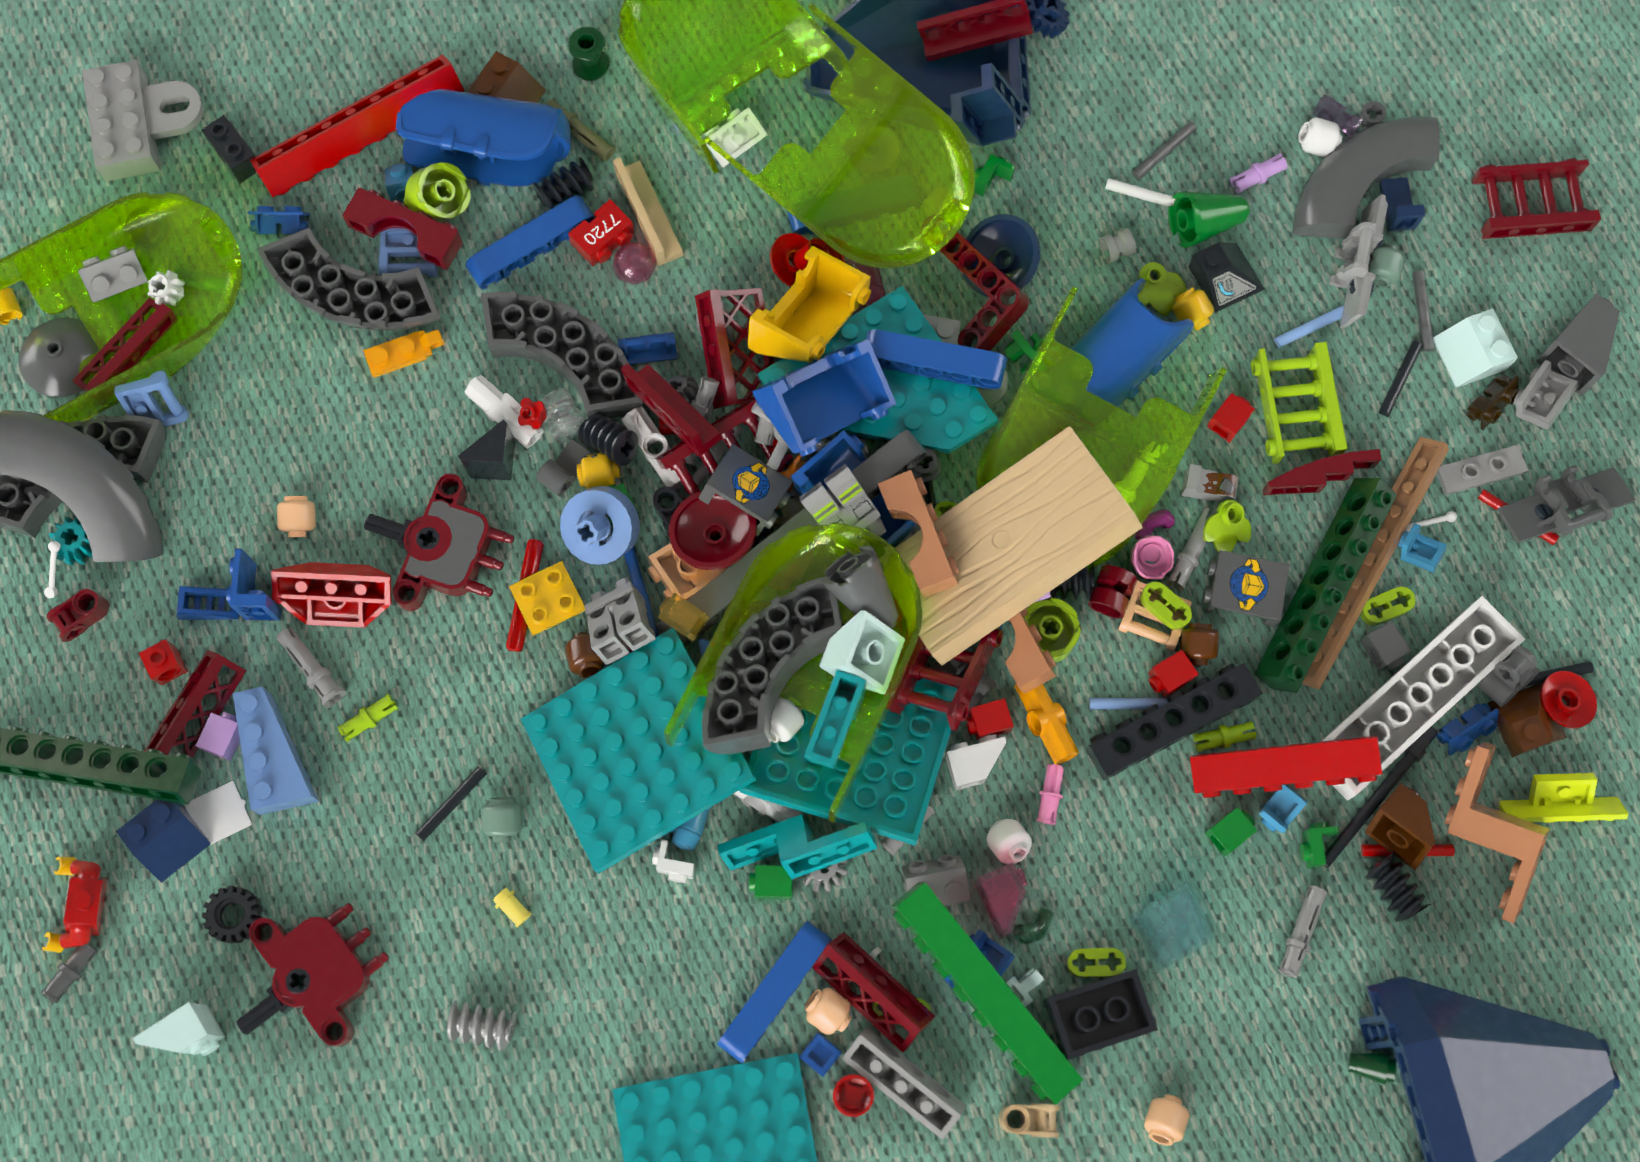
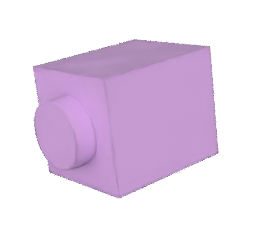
M223 712L221 716L211 713L196 747L231 761L240 743L236 716Z

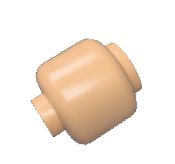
M285 496L284 501L277 504L278 529L288 532L289 538L306 537V531H312L316 527L315 504L312 501H308V496Z
M830 987L822 990L816 989L804 1006V1009L807 1011V1021L826 1035L833 1034L837 1030L840 1032L844 1031L852 1018L849 1015L851 1007L849 1001Z
M1167 1094L1164 1098H1155L1151 1101L1144 1122V1127L1149 1133L1150 1139L1167 1146H1171L1173 1142L1183 1139L1190 1113L1182 1105L1183 1101L1180 1098Z

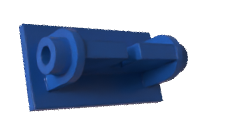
M257 206V211H247V214L255 215V220L250 222V228L252 232H256L258 235L278 234V224H282V234H294L309 228L308 221H304V216H310V213L302 212V207L285 206L284 212H274L273 206Z
M674 332L618 339V348L624 353L629 365L677 359Z
M1486 703L1482 705L1476 704L1460 717L1466 725L1463 726L1457 719H1454L1440 728L1436 737L1441 744L1448 743L1449 756L1457 751L1464 752L1471 747L1476 738L1481 735L1486 737L1496 729L1499 710L1491 711V708Z

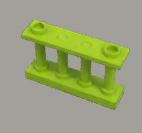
M1327 342L1315 343L1306 357L1267 361L1265 348L1259 349L1254 359L1251 360V373L1253 376H1257L1268 434V439L1265 441L1267 456H1272L1273 464L1280 463L1285 456V451L1323 448L1328 450L1329 457L1343 454L1347 450V444ZM1308 368L1309 371H1313L1314 380H1312V383L1272 387L1269 373ZM1310 394L1318 397L1319 406L1316 410L1277 413L1274 398ZM1311 421L1323 423L1324 433L1322 436L1282 440L1279 425Z

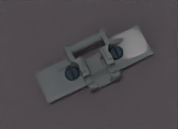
M1573 465L1563 471L1560 479L1551 481L1549 474L1538 478L1534 486L1535 495L1499 507L1497 511L1517 543H1521L1549 532H1557L1558 530L1562 535L1566 536L1573 533L1574 529L1599 520L1602 522L1612 519L1613 509L1633 503L1636 499L1614 467L1576 480L1575 473L1578 471L1576 465ZM1578 510L1586 512L1573 518L1568 516V514Z

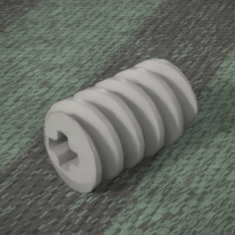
M455 1000L448 1016V1038L455 1041L460 1035L461 1042L468 1043L472 1037L473 1044L477 1046L484 1040L487 1048H492L497 1041L498 1050L504 1051L513 1037L517 1013L514 1012L510 1020H506V1011L501 1010L496 1018L494 1017L493 1008L490 1007L487 1013L482 1015L481 1005H477L474 1012L471 1013L469 1003L465 1002L462 1009L458 1010L457 1000Z

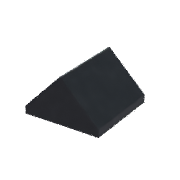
M503 419L458 455L470 478L512 479L515 440L508 424Z

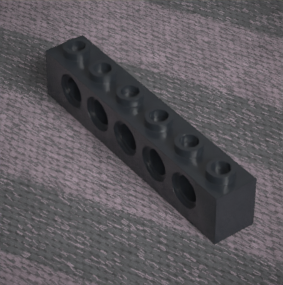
M1233 663L1219 670L1218 674L1220 676L1210 681L1208 677H1205L1192 685L1194 690L1186 694L1181 690L1168 697L1167 701L1169 703L1159 708L1157 704H1154L1142 711L1143 717L1134 722L1131 718H1128L1115 726L1117 731L1109 735L1104 731L1091 738V744L1086 749V752L1103 781L1257 700L1263 693L1245 663L1237 667ZM1223 686L1227 688L1230 698L1220 697L1217 693V687ZM1191 701H1201L1204 705V712L1195 711L1192 708ZM1172 713L1176 715L1179 719V725L1172 726L1168 724L1165 718L1166 714ZM1148 727L1151 729L1153 739H1144L1140 735V728ZM1114 741H1123L1128 747V752L1125 754L1118 753L1114 748Z

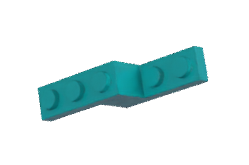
M836 670L806 749L804 759L831 769L835 768L852 720L856 721L866 694V679Z
M803 814L718 844L719 855L730 871L779 854L780 863L791 879L878 849L876 839L866 822L852 825L815 840L813 830Z

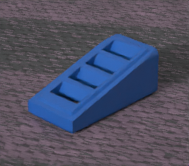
M179 586L178 620L238 619L239 614L231 606L230 611H224L227 589ZM189 597H195L194 609H188ZM201 597H207L206 610H200ZM213 597H219L218 611L212 610Z

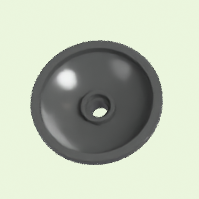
M56 318L46 321L36 327L22 344L19 353L21 375L26 383L40 394L50 397H67L77 394L83 390L75 385L72 380L104 347L103 341L98 332L82 320ZM59 347L57 352L52 353L54 348ZM97 373L90 374L84 383L87 385Z

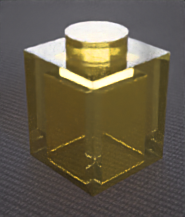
M675 592L671 597H667L663 601L659 609L660 614L658 615L659 619L692 641H694L710 617Z

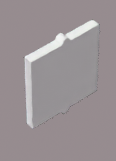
M234 781L191 800L189 805L184 804L189 815L211 844L252 825L244 807L246 801L241 800Z

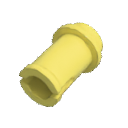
M505 888L493 899L496 903L495 908H501L515 926L519 927L532 913L514 896L515 892L513 890L509 891L508 888Z

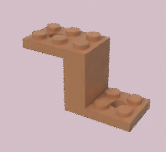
M1483 742L1477 747L1470 749L1465 766L1470 768L1468 774L1460 778L1455 795L1460 797L1458 803L1450 807L1445 824L1450 825L1448 834L1517 858V862L1514 863L1509 876V880L1514 881L1513 887L1507 888L1499 905V909L1504 910L1501 919L1515 923L1521 913L1550 829L1477 803L1496 749L1495 745Z

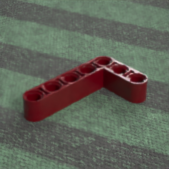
M930 216L922 224V234L990 297L960 332L957 341L958 345L971 347L972 341L978 338V343L974 348L991 351L1025 313L1029 306V297L951 224L939 216ZM942 227L941 232L935 236L936 231ZM960 244L958 251L953 253L955 246ZM979 260L977 267L971 270L973 263ZM997 277L996 284L990 287L991 281ZM1016 295L1015 301L1009 305V299ZM997 316L996 323L990 327V321Z

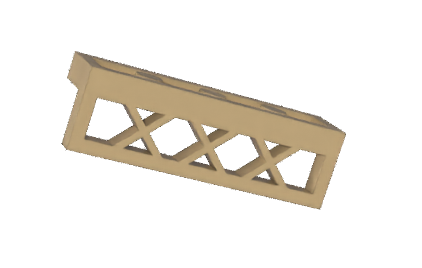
M620 157L614 159L615 175L657 265L660 266L684 256L641 161L624 166Z

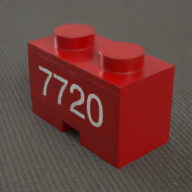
M611 199L594 212L596 217L590 223L584 220L568 233L571 245L592 267L598 262L600 264L606 262L611 257L612 251L619 245H627L635 233L633 222Z

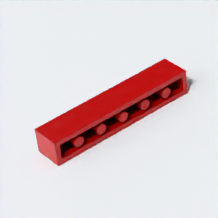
M1378 735L1197 754L1190 757L1194 793H1202L1203 798L1221 796V791L1233 790V795L1252 793L1251 788L1264 787V792L1283 790L1282 785L1295 784L1296 789L1314 787L1313 781L1326 780V785L1345 784V778L1357 777L1358 782H1370L1377 780L1376 775H1383Z

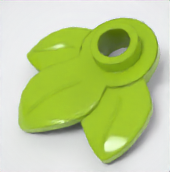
M1157 262L1147 263L1139 272V279L1143 278L1146 280L1144 288L1138 294L1139 301L1144 306L1149 303L1156 312L1163 316H1168L1174 305V297L1187 291L1184 281L1178 274L1166 272L1165 268ZM1151 271H1154V272L1157 273V275H1158V279H1157V280H1152V279H1151V277H1150V272H1151Z
M1224 500L1219 504L1216 514L1207 519L1203 529V539L1205 542L1213 541L1217 552L1220 550L1232 552L1237 540L1249 542L1251 539V525L1244 517L1245 512L1242 505L1235 500Z

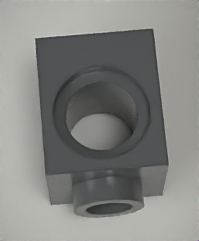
M1392 621L1367 634L1360 640L1378 671L1386 667L1390 671L1406 663L1404 657L1411 652Z

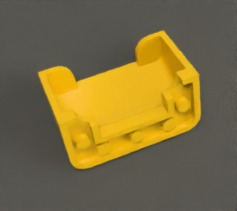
M812 246L805 254V259L808 260L807 267L803 271L799 269L796 272L795 283L771 311L757 309L750 317L748 348L759 355L811 363L814 359L819 360L825 351L826 345L860 304L865 305L871 295V290L869 289L871 276Z

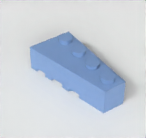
M264 687L233 693L250 809L259 815L319 802L272 694Z

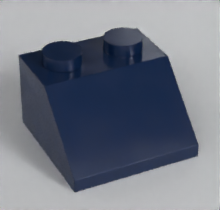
M163 800L154 801L116 831L131 853L161 883L211 844L181 803Z

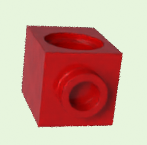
M1231 392L1213 415L1207 427L1231 443L1255 409L1247 399L1242 396H1236Z
M167 639L138 653L150 678L161 686L189 672L177 647Z
M1180 650L1152 667L1148 673L1150 676L1148 682L1155 693L1161 692L1165 698L1192 682L1199 674L1184 651Z
M1005 698L970 708L969 717L965 720L969 734H975L977 741L985 736H998L1011 732L1014 727Z

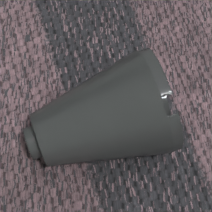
M871 546L859 547L860 553L852 555L849 551L835 560L824 572L827 578L821 579L824 586L855 615L861 610H865L889 628H894L899 614L875 549Z

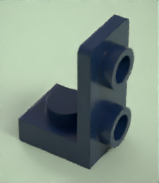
M1408 178L1382 179L1379 184L1381 194L1386 195L1385 200L1388 203L1385 217L1388 232L1415 230L1425 216L1424 204L1413 205Z

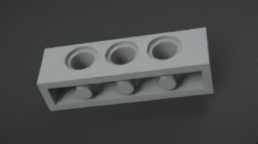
M868 1026L857 1037L842 1058V1060L942 1140L967 1107V1105Z

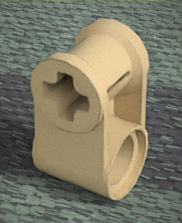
M1007 1105L999 1112V1125L1005 1132L1011 1134L1059 1138V1132L1056 1131V1111L1060 1110V1105ZM1012 1110L1018 1111L1021 1115V1124L1017 1128H1011L1007 1123V1115Z

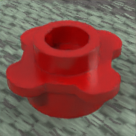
M523 398L520 402L522 408L518 416V423L521 426L530 425L533 429H539L547 416L544 403L542 401L532 402L530 398Z

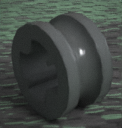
M1377 101L1366 103L1359 115L1361 123L1365 127L1382 123L1387 114L1386 108ZM1370 110H1373V111L1376 112V113H1375V115H1377L1376 119L1370 118V116H1371V114H1369Z

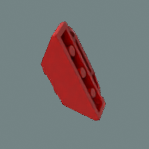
M308 562L271 571L272 600L281 604L306 625L365 628L392 604L391 575L370 565Z

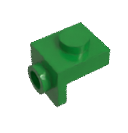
M990 154L984 167L979 166L973 176L972 181L975 182L974 193L984 197L995 175L1011 182L1015 166L1006 158Z
M1318 822L1310 824V828L1302 832L1304 843H1300V857L1302 861H1306L1307 868H1319L1326 864L1322 837L1338 834V826L1329 827V822Z

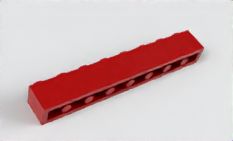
M442 54L250 159V162L272 198L276 195L286 194L296 184L311 180L316 173L325 168L336 166L343 158L349 155H356L372 142H379L385 139L389 133L396 130L397 114L402 106L417 95L439 89L465 92L451 62Z

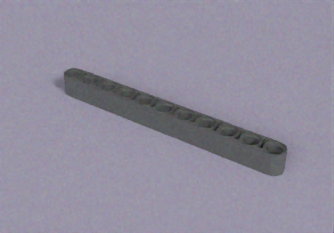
M905 430L851 472L872 501L881 494L878 483L912 470L927 456V451L910 430ZM828 489L827 491L829 492V494L832 496V498L835 500L838 506H840L841 503L839 502V500L832 493V491ZM804 508L750 550L742 559L731 565L666 616L657 625V630L660 634H663L674 627L686 647L726 616L729 611L740 605L828 535L810 512Z

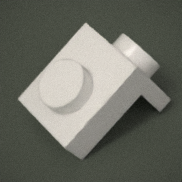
M662 840L660 847L655 846L652 864L657 865L656 870L658 873L668 874V880L679 883H686L687 878L694 879L695 864L667 859L670 846L668 840Z

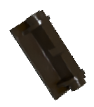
M1504 374L1497 376L1484 390V394L1491 398L1488 399L1479 395L1467 408L1466 416L1472 421L1476 419L1481 421L1482 430L1490 423H1496L1505 406L1514 403L1515 397L1519 392V376L1516 375L1512 380Z

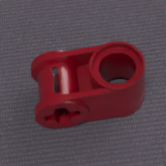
M82 589L62 604L51 609L46 617L59 630V637L62 642H69L101 620L108 613L109 603L105 597L95 591ZM92 600H95L94 607L90 610H87L88 604Z

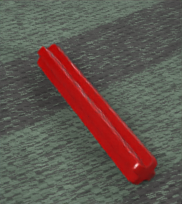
M535 539L527 541L519 581L539 572L544 547L542 541ZM516 601L506 648L512 652H521L528 625Z

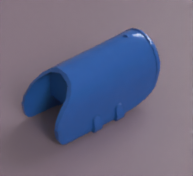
M447 89L433 90L417 95L402 106L396 120L397 133L401 137L406 138L403 143L402 155L408 165L425 168L435 163H450L459 168L467 179L476 180L479 184L486 186L497 184L520 187L530 186L532 182L539 183L540 178H547L556 162L563 161L569 155L572 145L568 118L559 107L555 108L546 104Z
M1140 278L1042 378L1035 382V395L1042 409L1051 419L1064 427L1070 426L1075 431L1090 432L1127 398L1132 400L1139 393L1138 387L1150 374L1155 376L1163 368L1161 363L1186 339L1192 331L1194 323L1190 319L1175 323L1162 321L1149 311L1138 299V294L1146 284V280Z

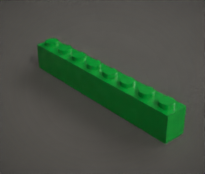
M918 882L891 905L896 911L893 917L904 930L909 928L916 936L912 941L923 954L928 952L935 960L932 964L934 969L943 979L948 976L955 985L952 988L953 993L963 1004L968 1001L975 1010L971 1013L973 1018L982 1028L988 1026L994 1034L991 1038L993 1043L1002 1053L1007 1050L1014 1059L1011 1065L1021 1077L1027 1075L1034 1084L1030 1087L1041 1102L1047 1100L1056 1105L1083 1081L1082 1077L926 882Z

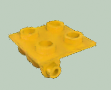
M562 561L509 586L532 636L585 611L584 604Z

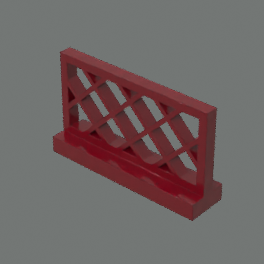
M762 288L723 291L714 289L695 295L708 377L719 382L713 407L714 409L741 405L749 399L755 398L751 397L753 395L752 391L757 389L760 383L758 375L752 384L742 376L746 368L749 366L758 374L774 364L773 357L763 355L765 364L760 368L752 361L756 352L750 350L749 354L746 355L738 348L743 338L748 342L749 333L747 331L752 314L757 309L762 311L765 309ZM751 295L754 296L755 302L753 312L742 304L745 298ZM721 298H727L734 305L729 314L722 309ZM738 310L748 318L743 328L733 319ZM728 325L739 333L733 343L727 338L726 328ZM733 353L743 361L738 371L732 367L731 356ZM738 381L748 389L742 399H737L735 386Z

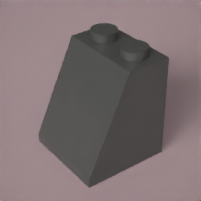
M1596 293L1560 332L1536 362L1542 365L1545 360L1551 362V371L1578 381L1575 392L1582 396L1606 373L1620 311L1613 306L1610 300Z

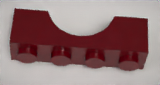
M358 187L342 214L349 228L371 238L393 228H401L412 232L418 238L417 249L422 260L444 270L449 269L463 244L458 229L448 222H437L422 211L414 212L400 201L394 200L391 202L372 189L366 191Z

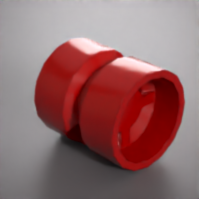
M850 1074L842 1077L836 1083L833 1090L835 1107L840 1113L848 1117H858L865 1114L871 1108L874 1101L872 1085L866 1078L860 1075Z

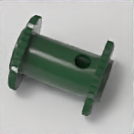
M581 27L575 30L567 42L568 50L574 56L572 61L574 73L585 81H594L602 78L610 66L609 58L603 51L606 46L604 35L593 27Z

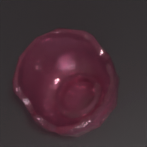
M627 243L621 246L613 257L612 270L619 281H626L632 285H637L648 281L655 272V255L650 248L641 243Z

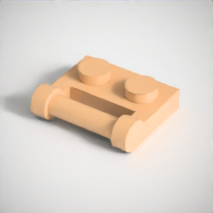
M1137 581L1118 630L1127 633V631L1166 645L1165 649L1174 651L1182 629H1172L1171 633L1167 634L1132 620L1134 613L1164 624L1142 605L1140 595L1147 584ZM1148 591L1151 594L1149 597L1150 601L1159 600L1160 593L1158 591L1154 593ZM1179 597L1191 607L1192 601ZM1181 610L1177 612L1172 611V619L1174 621L1178 619L1183 620L1181 618L1183 614Z

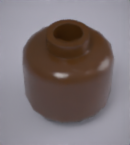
M1189 623L1188 628H1184L1181 631L1180 650L1184 651L1192 665H1208V660L1218 657L1219 632L1216 629H1212V624Z
M577 633L566 644L565 655L572 673L582 678H589L601 671L605 666L602 659L591 648L588 633Z

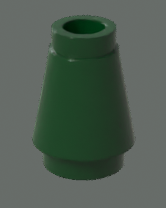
M1350 1053L1348 1072L1384 1085L1386 1082H1394L1396 1073L1395 1057H1390L1388 1053Z

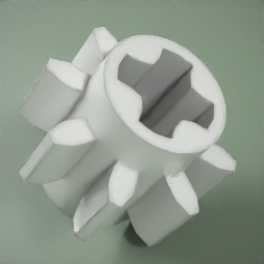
M169 270L166 274L157 271L156 275L148 281L149 292L147 294L155 298V303L158 305L162 303L166 305L168 303L176 306V302L184 297L183 285L185 282L177 279L178 274Z

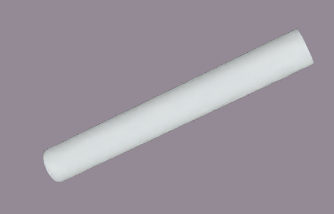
M1109 178L1105 189L1167 207L1173 206L1175 199H1172L1173 196Z

